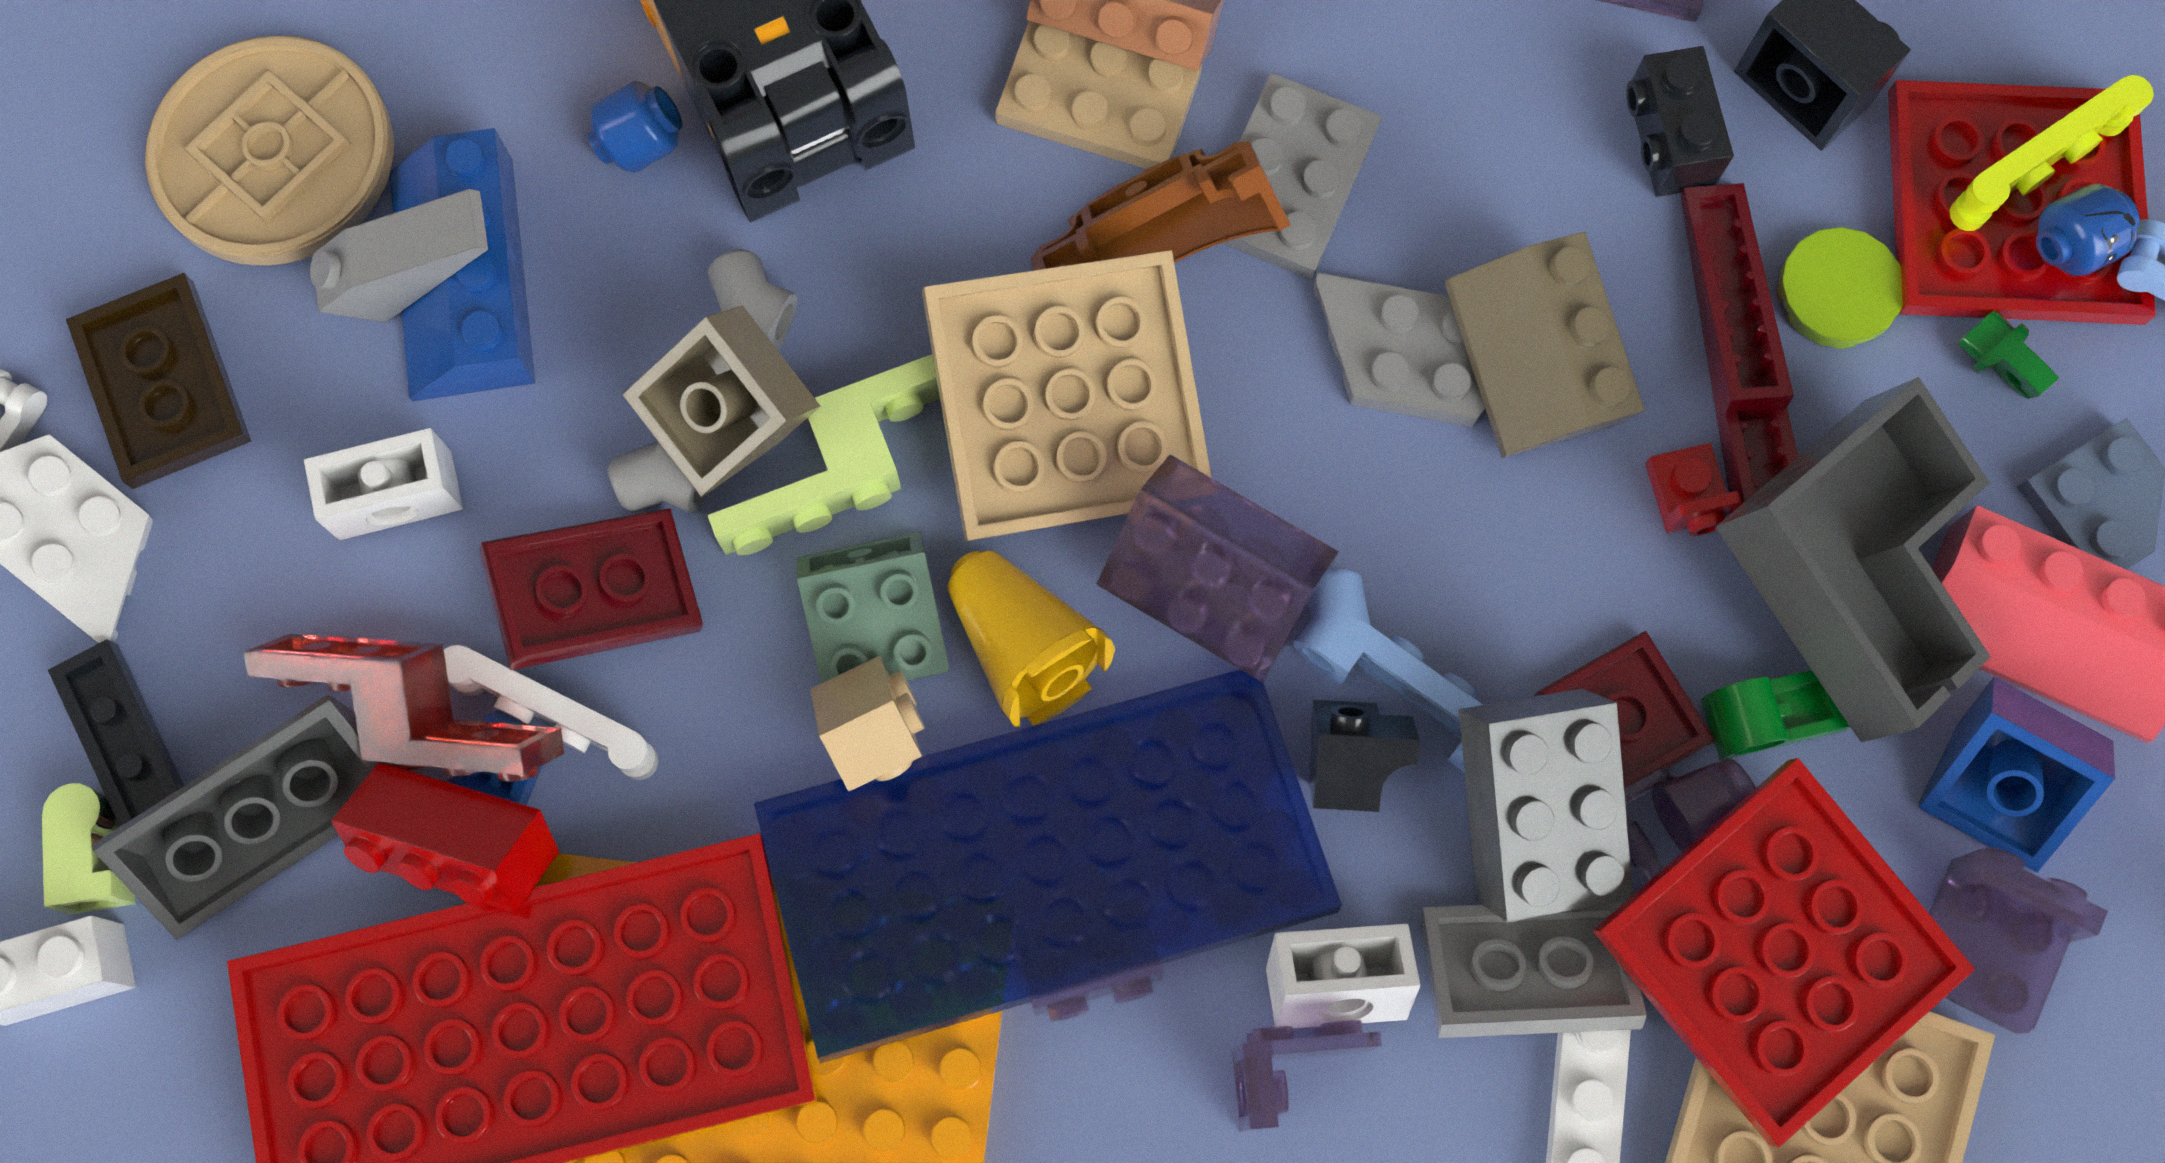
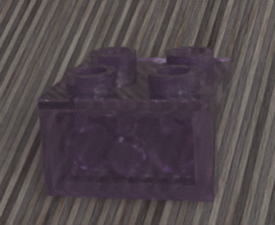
M1362 1020L1320 1024V1027L1313 1028L1314 1037L1294 1039L1293 1026L1253 1029L1252 1033L1246 1034L1247 1043H1241L1232 1050L1240 1132L1279 1127L1278 1115L1289 1110L1285 1071H1273L1272 1061L1366 1053L1382 1046L1381 1032L1363 1033Z

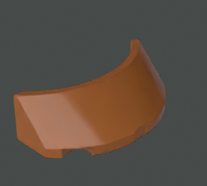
M1234 142L1228 148L1210 156H1206L1203 149L1179 155L1152 166L1123 183H1119L1068 219L1069 229L1060 237L1042 244L1032 255L1031 261L1034 271L1172 250L1174 263L1214 245L1248 235L1281 231L1291 224L1251 143Z

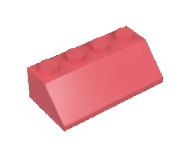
M1978 505L1950 525L1932 570L1991 656L1979 669L2146 743L2153 741L2165 725V586Z

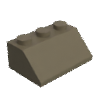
M1585 231L1529 245L1444 281L1502 458L1611 428L1645 411Z

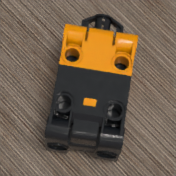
M639 0L652 27H656L723 162L734 193L750 223L800 201L797 191L798 186L801 187L854 163V153L866 171L915 149L906 88L902 75L888 45L878 35L861 0Z

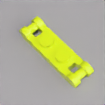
M2138 75L2123 77L1980 173L1967 187V190L1951 205L1949 212L1953 224L1965 231L1979 229L1991 217L1992 212L1996 211L2008 199L2012 191L2018 189L2023 196L2027 195L2055 173V170L2051 167L2052 164L2063 157L2072 164L2095 148L2103 140L2098 133L2105 136L2120 134L2133 121V117L2139 115L2152 102L2154 92L2150 82Z

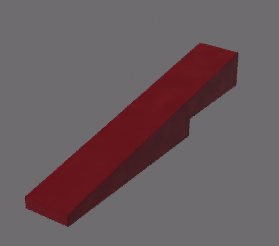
M1744 183L1687 187L1683 189L1680 197L1728 491H1739L1743 504L1798 457L1787 409L1794 394Z

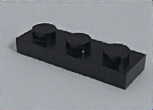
M106 639L48 669L120 827L184 786L121 650L116 643Z

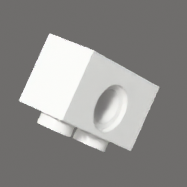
M431 428L304 459L315 520L338 540L463 510L452 452Z
M1408 924L1275 933L1266 966L1276 1030L1407 1020L1421 986Z

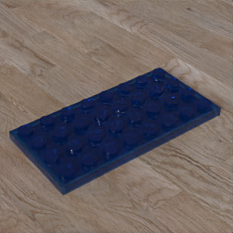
M1257 665L922 756L913 760L911 766L905 772L893 779L886 781L874 779L849 792L843 780L839 779L754 803L820 1063L1339 913L1342 907Z

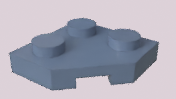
M2127 418L2018 486V489L2044 524L2059 541L2126 570L2155 552L2165 467Z

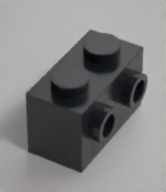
M1704 46L1644 55L1633 79L1627 84L1626 97L1629 111L1635 117L1641 140L1643 165L1650 174L1655 196L1660 197L1682 193L1683 189L1687 187L1716 185L1733 159L1734 154Z

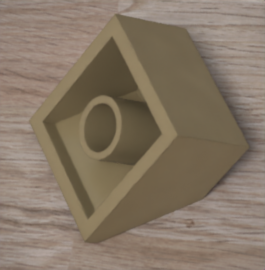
M743 305L705 317L622 394L700 496L708 494L779 444L821 407Z

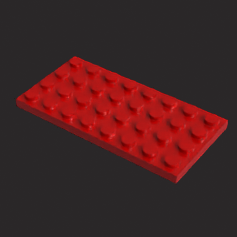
M760 833L537 886L532 889L515 913L488 904L480 908L466 903L227 961L256 1163H570L818 1101L764 838Z

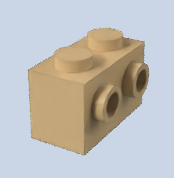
M880 655L810 689L819 737L848 792L874 779L878 781L893 779L905 772L911 766L913 760L922 757L915 733L925 729L915 707L917 706L916 699L902 671L899 670L890 675Z

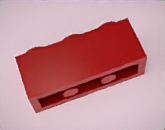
M380 762L331 820L345 845V856L361 870L368 873H377L380 870L402 877L411 885L422 890H430L434 887L456 894L462 900L475 907L483 908L488 904L513 913L518 910L559 854L558 847L540 809Z

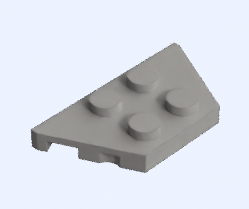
M1317 273L1313 291L1316 300L1321 302L1329 327L1328 337L1334 356L1340 360L1343 369L1342 380L1351 405L1470 427L1475 425L1486 408L1449 296Z

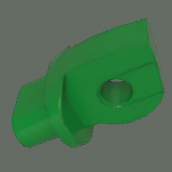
M1995 310L1957 343L1977 362L1972 367L1977 374L1992 366L2010 388L2026 399L2040 396L2059 379L2055 372L2023 343L2029 335V329L2023 323L2014 328Z

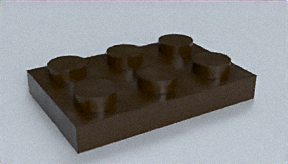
M185 273L66 319L121 480L131 489L252 442L195 284Z

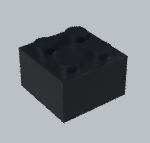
M1782 0L1765 17L1735 68L1734 73L1822 151L1870 107L1911 49L1900 40L1899 35L1890 25L1877 20L1856 0Z

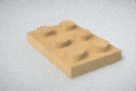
M1029 20L995 112L996 124L1148 169L1173 157L1202 72L1203 64L1198 71Z

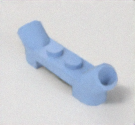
M1347 568L1328 570L1316 574L1305 587L1311 618L1292 641L1297 652L1341 686L1355 666H1357L1461 740L1459 709L1483 705L1476 700L1478 696L1476 690L1462 678L1452 673H1445L1442 676L1422 662L1424 659L1422 652L1406 639L1397 635H1393L1389 639L1370 626L1360 574ZM1461 740L1447 761L1464 772Z

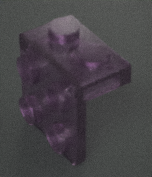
M1986 847L1984 850L1979 849L1951 859L1929 911L1930 916L1975 968L1945 999L2013 1033H2029L2038 1022L2069 943L2098 936L2108 911L2087 901V892L2079 886L2057 878L2044 880L2024 870V861L2014 854L1998 848Z

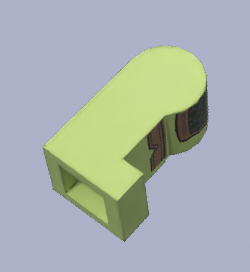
M69 783L58 787L49 795L43 806L44 907L72 915L136 904L135 895L93 851V844L120 827L104 793L80 783Z

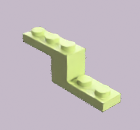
M928 355L815 397L821 407L808 417V421L827 470L707 515L714 535L725 555L735 551L738 555H749L759 552L773 543L772 537L794 529L799 533L817 530L830 523L833 519V514L852 507H856L857 510L861 511L878 507L891 499L892 492L902 489L897 469L878 422L888 418L891 422L907 420L919 414L924 409L925 404L940 399L933 355Z

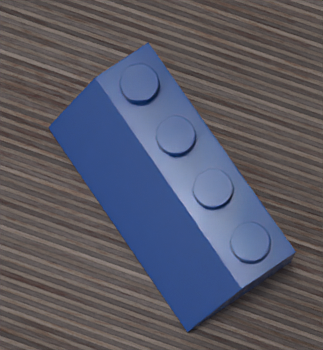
M495 128L432 137L390 171L393 213L467 189L480 191L488 250L402 311L409 398L412 401H420L535 384L513 160Z

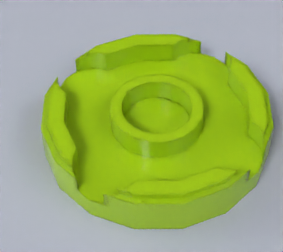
M1844 227L1818 230L1799 241L1780 267L1776 288L1779 303L1783 300L1784 308L1789 314L1786 318L1793 328L1815 344L1844 349L1855 347L1857 344L1866 343L1869 340L1872 341L1889 328L1903 306L1901 266L1886 245L1866 232Z

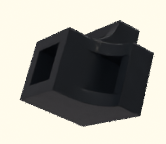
M1313 700L1309 775L1313 808L1379 812L1382 787L1389 775L1401 767L1417 765L1420 739L1413 717L1382 715L1379 713L1377 703Z

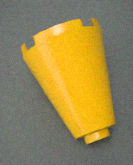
M972 551L961 557L952 567L947 592L1003 714L1013 726L1021 727V718L1027 717L1031 724L1036 726L1062 714L1092 689L1086 678L1097 664L1104 673L1110 666L1115 647L1105 631L996 551Z

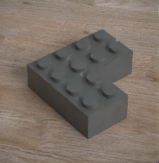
M1919 377L1864 400L1715 526L1860 742L1918 729L1951 696L1948 691L1959 689L1991 657L1918 549L1990 483Z

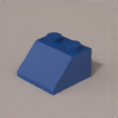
M1993 677L1957 724L1919 801V808L2038 873L2115 780L2113 740L2004 681Z

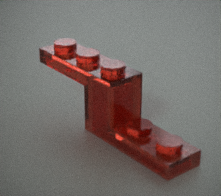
M289 633L244 651L248 677L277 679V685L281 687H297L313 682H324L328 684V689L331 691L351 690L362 760L391 763V766L408 771L425 766L440 767L444 769V774L449 776H464L479 771L497 773L498 779L502 781H520L536 776L539 773L538 767L564 754L561 728L453 719L443 644Z

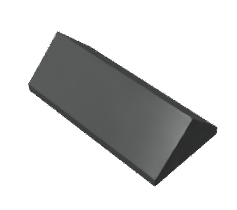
M326 695L93 844V851L177 940L337 837L339 834L331 822L333 817L379 762L389 764L358 714L330 695Z

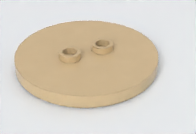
M256 37L233 43L209 54L189 68L172 85L158 106L148 132L145 150L147 179L152 195L165 217L196 247L213 256L238 264L264 266L286 264L312 256L313 253L344 229L360 225L369 215L383 193L390 176L394 155V133L390 115L381 95L365 72L343 53L320 42L301 37Z

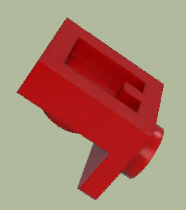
M1711 443L1651 456L1645 463L1667 533L1688 529L1690 536H1701L1717 531L1715 526L1742 504L1739 491L1727 493Z

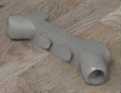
M737 249L718 256L708 268V279L720 311L723 312L743 305L779 352L796 313L797 295L794 292L769 283L762 262L756 253ZM658 441L612 457L607 466L612 487L621 507L633 513L664 501L689 513H694L707 496V494L700 496Z

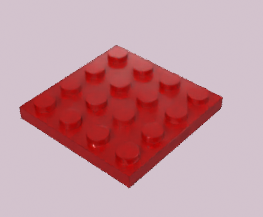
M1896 80L1888 90L1895 250L1896 260L1901 266L1903 306L1899 315L1985 318L1995 310L2004 319L2132 325H2145L2156 316L2154 295L2149 292L2127 290L2117 282L2121 262L2124 258L2131 255V251L2121 259L2089 275L2073 276L2061 271L2056 266L2048 264L2041 257L2036 244L2041 212L2051 202L2089 184L2100 183L2124 192L2136 205L2140 220L2148 219L2140 114L2134 116L2133 121L2118 135L2105 136L2098 133L2103 140L2082 158L2072 164L2065 157L2061 158L2051 165L2055 173L2044 183L2025 196L2018 189H2015L2009 194L2008 199L1996 211L1992 212L1991 217L1979 229L1965 231L1953 224L1949 211L1954 201L1967 190L1971 182L1980 173L2105 89Z
M1799 758L1787 760L1592 930L1767 1144L1778 1148L1787 1142L1975 970L1972 964Z

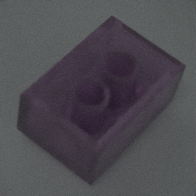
M1170 454L1141 487L1096 585L1263 683L1289 644L1339 551Z

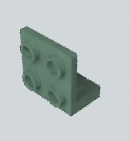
M921 531L797 557V582L821 683L879 655L890 675L901 670L907 681L946 673L949 670Z

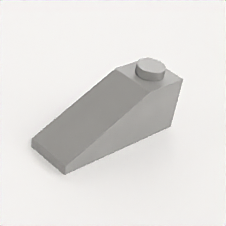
M467 189L344 229L312 254L310 278L312 284L316 287L318 311L386 323L488 250L480 191Z

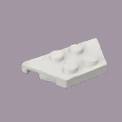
M50 434L1 451L0 564L97 643L106 639L115 643L118 632L115 629L125 597L131 594L137 574L135 565L139 553L145 549L153 523L152 518Z

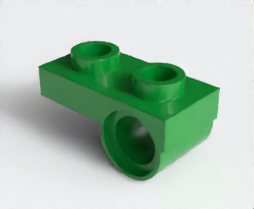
M1812 670L1774 679L1757 677L1719 688L1700 699L1710 732L1716 740L1714 745L1719 761L1840 733L1850 728V725Z

